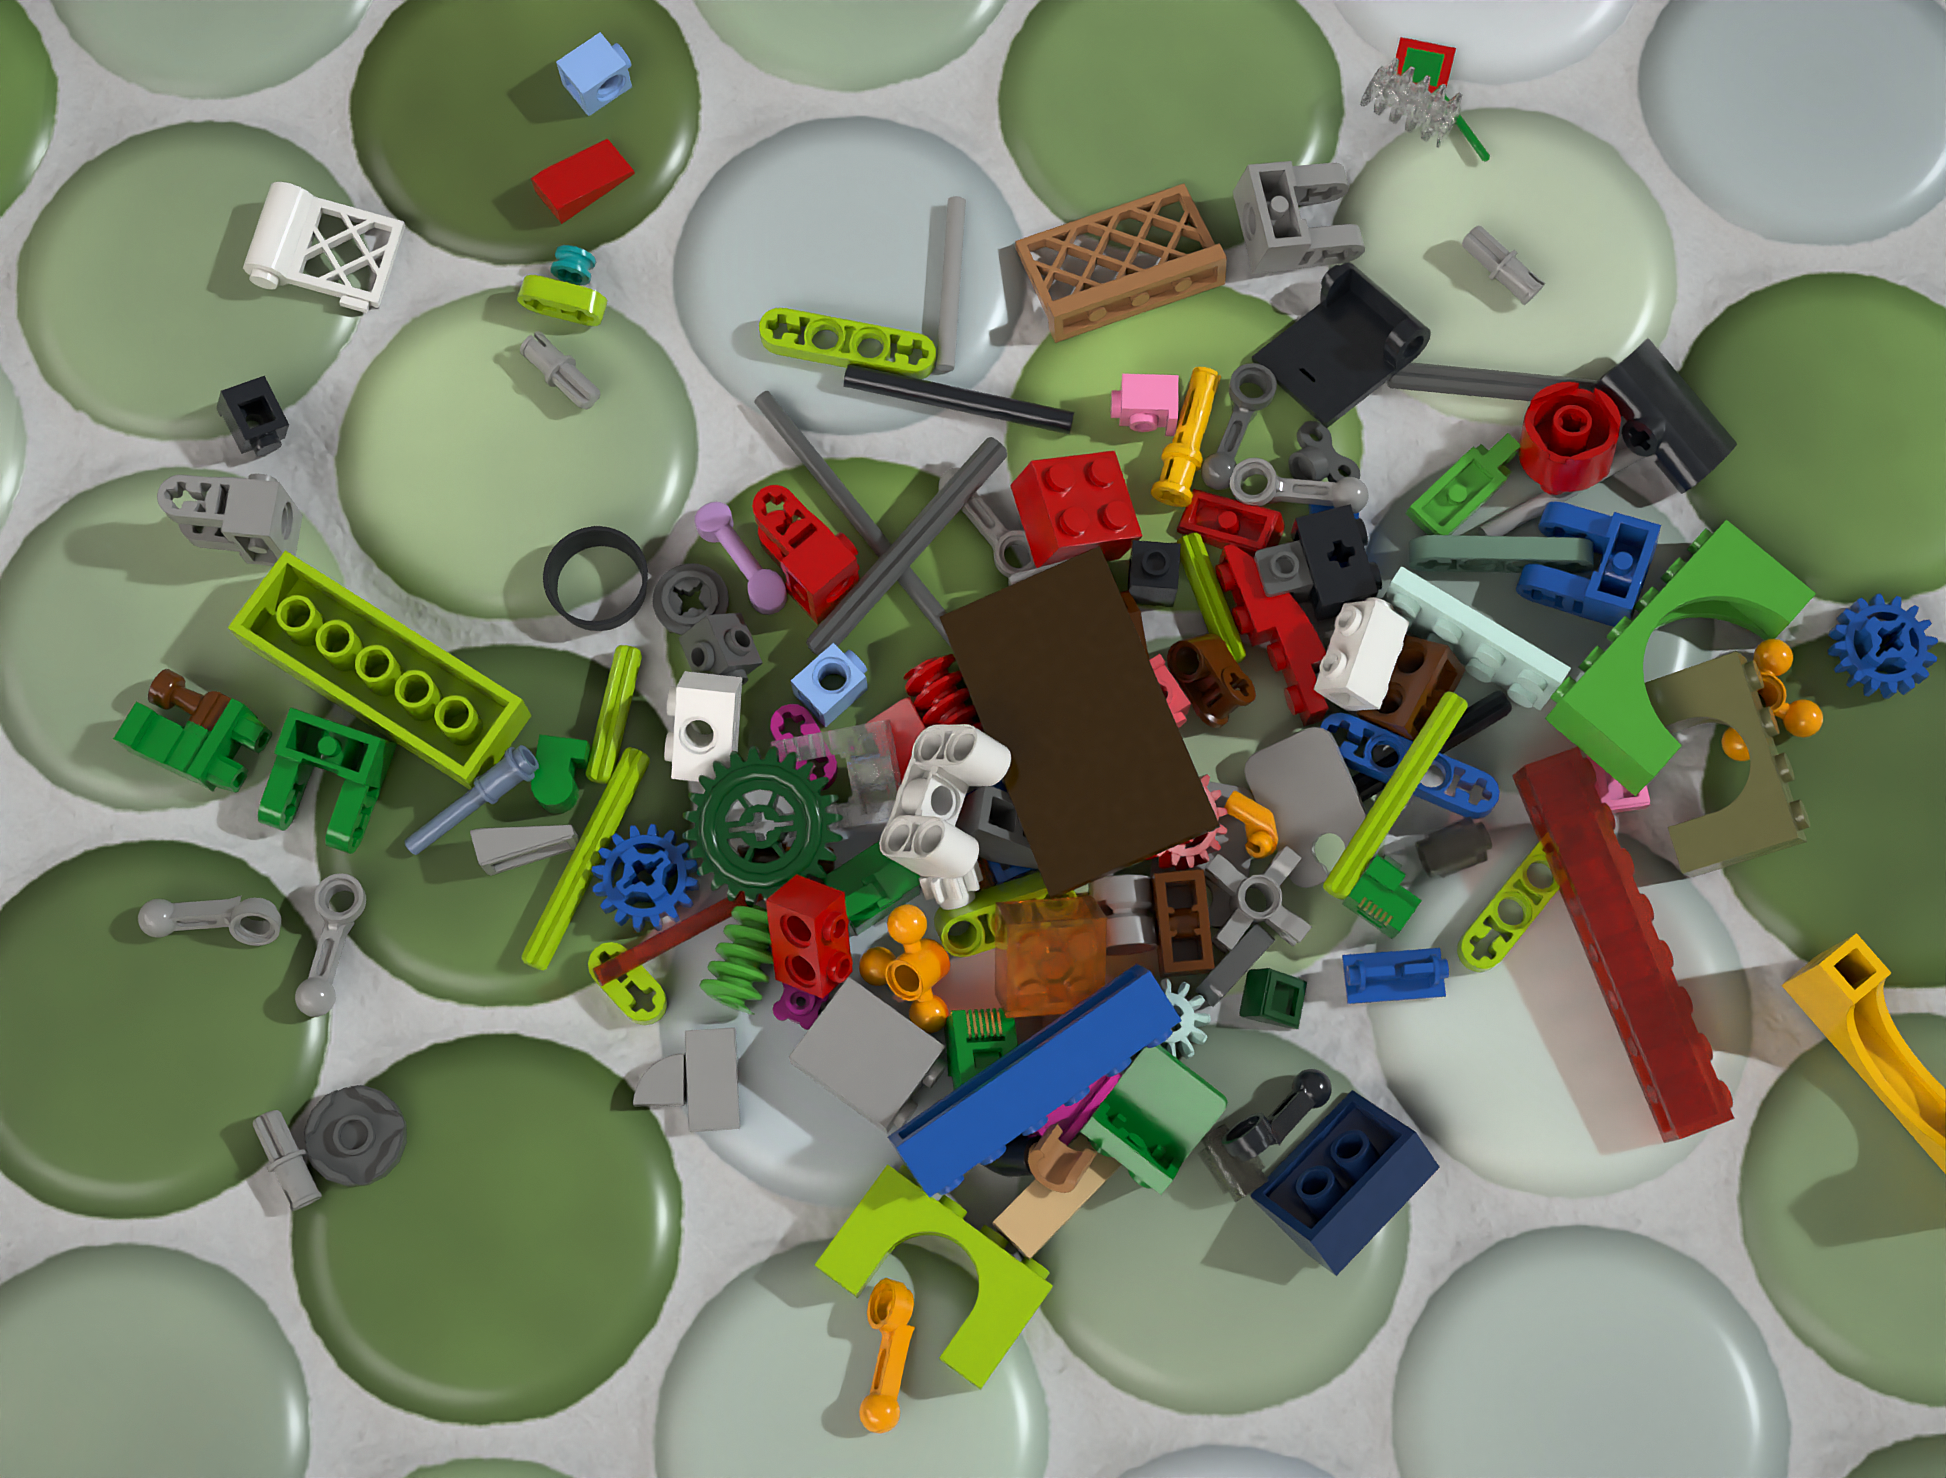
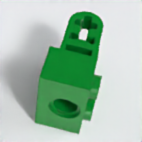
M290 707L273 753L277 757L259 804L258 822L285 831L296 816L313 768L317 767L333 772L337 776L345 778L327 828L325 843L328 847L353 854L359 847L365 834L397 743Z

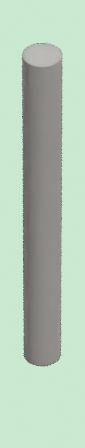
M958 196L948 198L936 360V369L942 372L953 371L955 367L966 200Z
M1627 446L1615 452L1610 472L1601 481L1645 457L1633 453ZM1587 489L1576 492H1564L1561 495H1550L1543 492L1479 527V535L1503 536L1540 516L1547 503L1554 501L1565 502Z

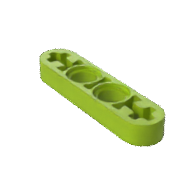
M788 308L768 310L759 322V333L763 346L769 352L776 355L844 368L851 364L917 379L927 378L936 366V348L933 341L920 333ZM779 324H786L788 332L783 333L781 339H775L772 330H777ZM802 326L806 327L804 331V345L799 344L798 335H801ZM822 330L832 331L838 336L837 344L830 349L817 348L813 344L812 339L816 333ZM876 339L884 348L877 357L866 358L858 353L857 347L863 340ZM891 343L897 344L895 362L889 361L891 358ZM914 349L922 350L923 358L918 360L917 365L909 364L908 355H912Z
M1566 816L1555 822L1469 926L1457 944L1459 960L1466 968L1474 972L1491 970L1502 961L1593 845L1594 835L1591 827L1585 820L1576 816ZM1571 829L1576 831L1578 836L1575 842L1580 848L1576 846L1570 847L1559 859L1551 855L1563 840V836L1558 832L1559 830L1563 833H1567ZM1543 847H1545L1549 853L1544 852L1542 850ZM1561 862L1566 863L1567 867L1564 868ZM1541 863L1550 869L1552 873L1550 887L1541 889L1529 882L1527 870L1531 864ZM1502 900H1514L1521 906L1523 919L1520 924L1508 925L1499 918L1498 905ZM1487 919L1492 928L1508 936V940L1505 942L1501 935L1497 936L1487 949L1492 958L1483 956L1477 960L1471 955L1475 947L1470 943V940L1479 942L1486 937L1492 929L1483 924L1484 920Z

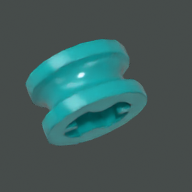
M558 246L555 251V257L558 261L552 263L551 273L556 278L567 283L583 286L589 284L592 276L588 270L595 267V257L586 250L575 246Z

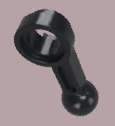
M1317 1069L1301 1071L1293 1080L1291 1093L1267 1118L1263 1113H1255L1246 1117L1223 1136L1221 1143L1230 1156H1237L1242 1162L1258 1156L1271 1145L1278 1144L1280 1146L1284 1138L1311 1109L1322 1107L1328 1102L1332 1093L1330 1079L1325 1073Z

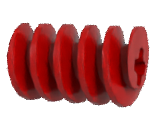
M954 654L928 659L904 675L903 679L908 680L905 685L907 694L911 697H916L913 704L917 712L925 713L922 718L925 728L932 725L968 724L983 733L985 732L981 722L975 723L973 720L977 715L974 704L968 706L965 704V701L970 697L968 688L957 689L956 687L963 679L961 671L950 673L948 671V668L956 662Z

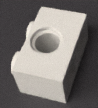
M684 671L677 687H670L667 700V715L675 716L674 733L668 732L666 737L664 758L665 761L672 762L671 779L699 782L698 778L700 775L715 779L714 761H720L727 768L731 767L730 753L732 751L738 752L742 677ZM695 720L704 721L711 726L713 733L707 735L700 734L694 730L691 722Z

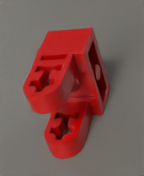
M780 485L766 486L757 492L752 503L761 547L786 574L787 581L785 586L787 593L818 625L858 583L860 567L855 557L858 555V551L842 532L834 535L789 489ZM771 501L777 506L784 502L783 510L767 513L766 503Z

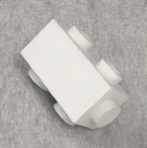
M1369 597L1365 601L1344 603L1341 612L1336 618L1335 630L1327 653L1321 661L1320 672L1314 690L1346 711L1380 709L1382 701L1388 692V684L1397 658L1402 651L1403 640L1410 622L1394 612L1393 606L1389 602L1379 598Z

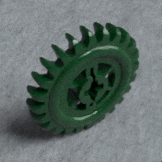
M751 746L747 761L745 762L737 751H732L730 753V768H727L720 761H714L713 769L716 778L712 779L705 775L699 776V782L705 789L704 794L695 792L688 794V798L698 808L695 811L683 813V818L695 823V828L685 831L682 837L697 842V846L687 853V857L689 859L703 858L704 862L698 868L697 875L704 876L713 872L714 877L710 885L711 890L717 891L727 884V898L730 902L735 901L740 893L744 891L748 907L756 905L759 894H762L766 903V899L796 874L808 878L809 874L821 879L826 878L827 873L819 864V861H836L838 859L837 855L826 846L827 843L843 840L842 835L829 830V825L842 821L843 815L828 813L827 808L835 803L839 797L834 794L821 795V790L829 782L828 777H820L812 781L809 779L815 768L813 762H808L798 770L796 769L798 758L796 752H790L782 762H779V749L776 746H772L769 748L765 759L762 760L759 748ZM757 790L773 792L768 805L757 804L753 806L744 795ZM779 796L785 798L795 814L785 815L777 807ZM739 800L745 811L742 813L739 821L728 822V816L734 804ZM762 813L765 820L774 821V823L793 821V825L774 827V830L768 831L766 833V840L763 833H755V830L731 831V828L754 826V823L761 822L763 818ZM797 831L790 850L785 852L781 843L786 839L789 832ZM741 838L750 846L745 858L731 845L730 839ZM774 848L780 856L778 860L768 863L752 862L758 849Z

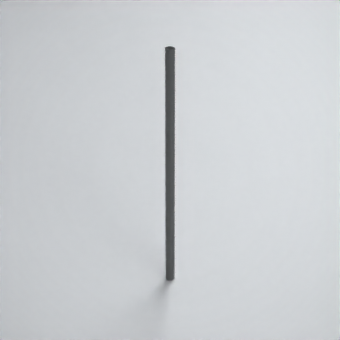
M769 391L762 392L754 400L756 406L878 558H880L892 545L891 542ZM909 566L897 581L951 647L939 618L947 612Z

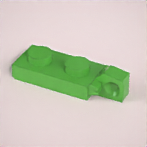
M1507 433L1490 450L1482 444L1477 448L1473 446L1407 509L1406 515L1427 535H1452L1505 484L1507 478L1512 473L1506 465L1517 455L1516 451L1520 448V443Z

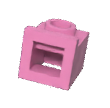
M1122 373L1120 390L1111 391V418H1119V426H1129L1134 431L1150 432L1156 430L1157 427H1165V436H1174L1178 422L1179 375Z

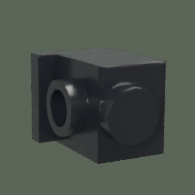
M265 375L220 391L216 409L220 417L223 416L241 454L254 450L256 456H264L282 446L280 440L285 439L289 423ZM247 421H256L260 426L250 429Z

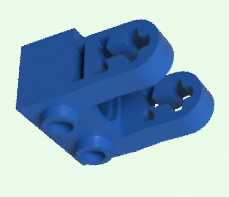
M1554 501L1547 503L1538 525L1539 531L1547 537L1585 538L1593 542V552L1602 555L1598 570L1593 571L1591 579L1544 565L1527 564L1522 569L1516 586V592L1534 603L1615 627L1625 615L1632 620L1635 612L1634 606L1639 600L1657 548L1661 525L1617 512L1610 516L1564 502Z

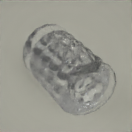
M1394 58L1387 66H1381L1374 74L1362 96L1360 105L1365 107L1375 99L1374 113L1379 116L1391 107L1390 122L1397 124L1407 116L1405 123L1406 131L1412 133L1422 124L1421 139L1427 142L1438 133L1436 147L1440 148L1453 129L1461 112L1462 94L1458 92L1449 101L1444 100L1446 85H1440L1431 93L1429 91L1430 76L1426 75L1415 84L1413 83L1415 68L1411 66L1400 76L1397 74L1399 59Z

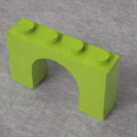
M887 1164L814 1265L858 1298L889 1254L903 1242L919 1236H938L957 1244L968 1254L975 1266L979 1282V1292L973 1310L943 1351L939 1360L981 1390L1053 1288V1285L1046 1281L1050 1272L1032 1258L1029 1260L1024 1256L1021 1261L1017 1260L1004 1250L1009 1242L984 1224L980 1231L968 1224L963 1220L968 1212L946 1195H942L939 1201L933 1197L929 1198L907 1166L902 1164L899 1170L896 1171Z

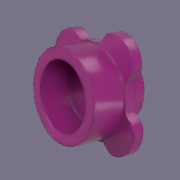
M782 983L784 988L779 1001L774 1003L772 1008L774 1016L780 1021L789 1019L794 1023L800 1024L803 1029L809 1030L819 1017L821 1005L828 1000L829 994L822 999ZM800 997L806 1000L803 1006L796 1004V1000Z

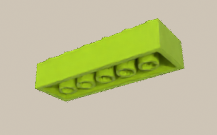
M286 550L227 627L242 645L469 790L475 786L474 779L477 776H481L501 760L505 751L511 746L532 716L521 698Z

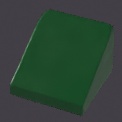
M1271 968L1250 969L1246 975L1239 1016L1276 1026L1299 1029L1307 981Z

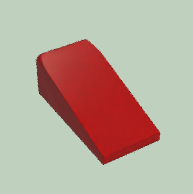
M607 138L543 169L534 175L531 181L537 195L559 222L563 224L634 175L635 172Z
M1193 489L1191 504L1186 506L1177 527V532L1184 535L1198 533L1201 535L1204 543L1222 550L1224 546L1234 544L1254 558L1256 551L1279 544L1285 524L1279 511L1247 505L1238 500Z

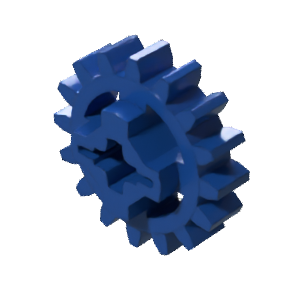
M1876 594L1868 603L1863 598H1860L1850 606L1851 610L1846 608L1836 618L1839 624L1829 631L1828 636L1838 642L1827 650L1828 655L1839 656L1841 662L1833 670L1835 673L1847 670L1851 675L1846 683L1849 688L1858 682L1864 684V696L1869 697L1878 688H1880L1884 699L1892 697L1897 693V690L1905 695L1915 688V683L1920 684L1930 675L1926 668H1929L1937 661V656L1927 652V650L1938 643V638L1926 636L1924 633L1932 624L1930 619L1918 622L1915 616L1919 607L1914 605L1905 611L1901 608L1902 601L1899 596L1893 598L1888 604H1885L1881 594ZM1888 636L1889 640L1885 644L1886 648L1877 657L1876 652L1880 649L1879 645ZM1876 671H1885L1887 674H1882Z
M655 824L650 825L647 835H641L635 825L630 826V838L625 841L616 833L612 835L616 847L612 851L606 848H600L598 851L605 860V865L592 866L594 876L603 879V882L597 883L592 887L593 892L596 896H608L600 904L605 914L617 909L615 922L622 927L631 918L633 919V927L636 932H642L645 921H651L656 931H661L662 918L666 916L675 923L679 922L680 918L676 909L680 905L691 909L694 905L686 894L687 891H695L700 888L698 880L689 877L690 874L698 870L697 861L684 860L687 858V853L691 850L687 842L675 847L677 840L675 832L670 830L661 838ZM653 848L660 851L652 855L639 853L637 850ZM622 861L625 864L623 877L616 882L617 886L615 887V872ZM678 869L677 885L670 896L667 891L669 878L675 875V870ZM643 870L650 875L652 874L655 881L648 887L642 881L640 882L637 876ZM641 901L653 903L655 907L641 909L632 907V905Z

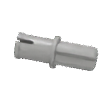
M1482 226L1474 227L1463 239L1462 246L1491 272L1489 278L1491 280L1496 278L1524 306L1545 285V282L1541 281L1516 258L1518 253L1515 250L1510 253Z
M541 331L535 332L534 337L529 335L520 347V353L545 375V382L550 387L557 386L579 408L586 410L590 409L600 398L599 389L575 367L576 360L570 355L565 356L551 344Z
M273 1110L257 1117L253 1121V1127L271 1163L267 1166L268 1172H275L290 1204L291 1211L301 1209L320 1199L322 1194L318 1191L303 1159L307 1153L305 1149H298L282 1113L278 1110Z

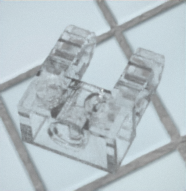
M890 719L771 742V747L776 746L779 749V762H782L790 752L798 754L797 762L840 754V758H846L853 796L848 797L849 801L835 803L827 808L828 813L841 814L844 817L842 821L829 825V830L889 820L896 801L897 791L902 784ZM793 811V812L785 813V815H790V814H795V813H794V811ZM793 821L786 822V825H793ZM797 831L789 832V838L796 837Z

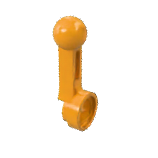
M884 1278L876 1284L868 1302V1322L873 1329L879 1330L882 1333V1339L870 1394L863 1399L859 1409V1416L863 1426L877 1434L889 1432L899 1421L900 1406L897 1398L910 1339L915 1329L914 1326L907 1325L914 1308L912 1292L906 1288L904 1283L889 1278Z

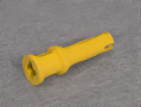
M1195 367L1192 370L1189 388L1184 399L1172 443L1168 444L1162 451L1161 459L1164 464L1159 481L1152 485L1151 495L1166 505L1186 507L1192 501L1193 494L1190 488L1195 471L1200 470L1203 463L1200 445L1209 420L1215 393L1221 380V375H1218V372L1211 368Z

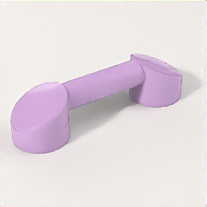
M710 502L703 505L695 515V525L698 534L708 542H720L748 579L749 599L752 607L757 612L765 615L779 612L787 602V591L783 579L776 572L762 568L733 529L732 514L726 504Z

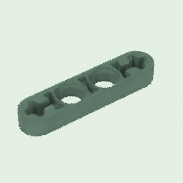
M1424 535L1409 541V565L1412 569L1419 571L1521 573L1525 565L1539 564L1571 574H1577L1594 568L1593 542L1585 538Z

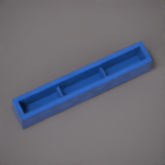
M1136 963L887 1138L929 1198L936 1193L939 1195L947 1194L963 1182V1174L979 1163L987 1165L1003 1155L1007 1149L1005 1145L1021 1133L1023 1136H1027L1042 1128L1048 1121L1047 1115L1063 1104L1064 1106H1071L1082 1100L1090 1092L1088 1086L1104 1075L1112 1077L1122 1072L1130 1065L1132 1061L1130 1057L1145 1046L1153 1048L1166 1041L1173 1033L1171 1028L1182 1020L1151 971Z

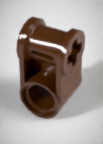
M1205 633L1179 640L1168 650L1167 666L1170 673L1178 681L1192 703L1196 715L1206 725L1212 728H1221L1228 722L1229 714L1236 708L1247 706L1255 700L1256 691L1252 681L1241 670L1228 650L1225 641L1220 636L1214 633Z

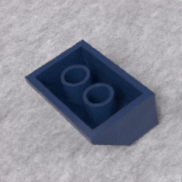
M1351 1090L1257 1187L1250 1197L1306 1254L1337 1276L1430 1179L1440 1166L1414 1130Z

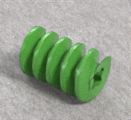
M757 905L753 907L736 906L732 909L731 914L740 925L728 924L723 930L726 937L733 943L721 942L715 948L716 952L725 961H710L707 966L708 970L717 979H703L699 986L713 1000L735 1010L755 1015L744 1004L746 1000L761 1001L763 996L752 985L754 982L769 983L771 979L760 968L762 963L773 964L772 953L768 950L771 940L767 909Z

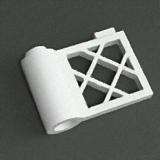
M274 182L270 186L243 269L250 275L249 280L259 287L273 290L277 286L292 284L341 298L340 306L367 313L369 306L380 307L404 233L405 223L404 221L314 197L307 190L291 183ZM322 213L341 218L347 230L324 240L318 230ZM351 221L356 222V223H360V224H358V225H356V226H353V224H352ZM373 228L391 232L387 245L370 253L359 236ZM315 237L318 241V244L312 246ZM353 238L363 256L340 267L330 249ZM323 252L334 268L333 271L319 278L303 274L306 261ZM383 258L380 268H378L375 261ZM369 265L376 276L372 292L352 287L346 275ZM340 279L343 284H339L334 281Z

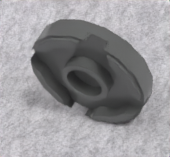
M364 1085L345 1087L339 1091L335 1090L325 1095L311 1110L304 1128L307 1156L312 1167L327 1180L348 1187L370 1185L386 1177L400 1162L407 1144L406 1121L399 1106L380 1090Z

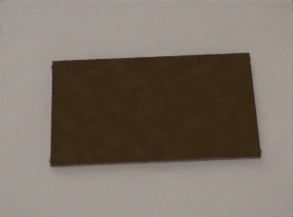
M1100 546L939 617L985 734L1007 747L1010 751L1011 762L1003 780L1051 899L1061 897L1063 894L1221 827Z

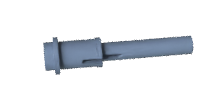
M523 745L516 749L509 747L505 751V757L474 779L475 786L406 838L404 841L407 849L414 855L419 854L484 803L495 804L500 797L521 781L530 782L535 777L534 772L539 768L535 756Z

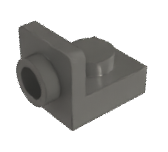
M1298 540L1256 551L1254 559L1265 595L1267 597H1274L1290 593L1298 604L1307 602L1314 583L1301 541Z

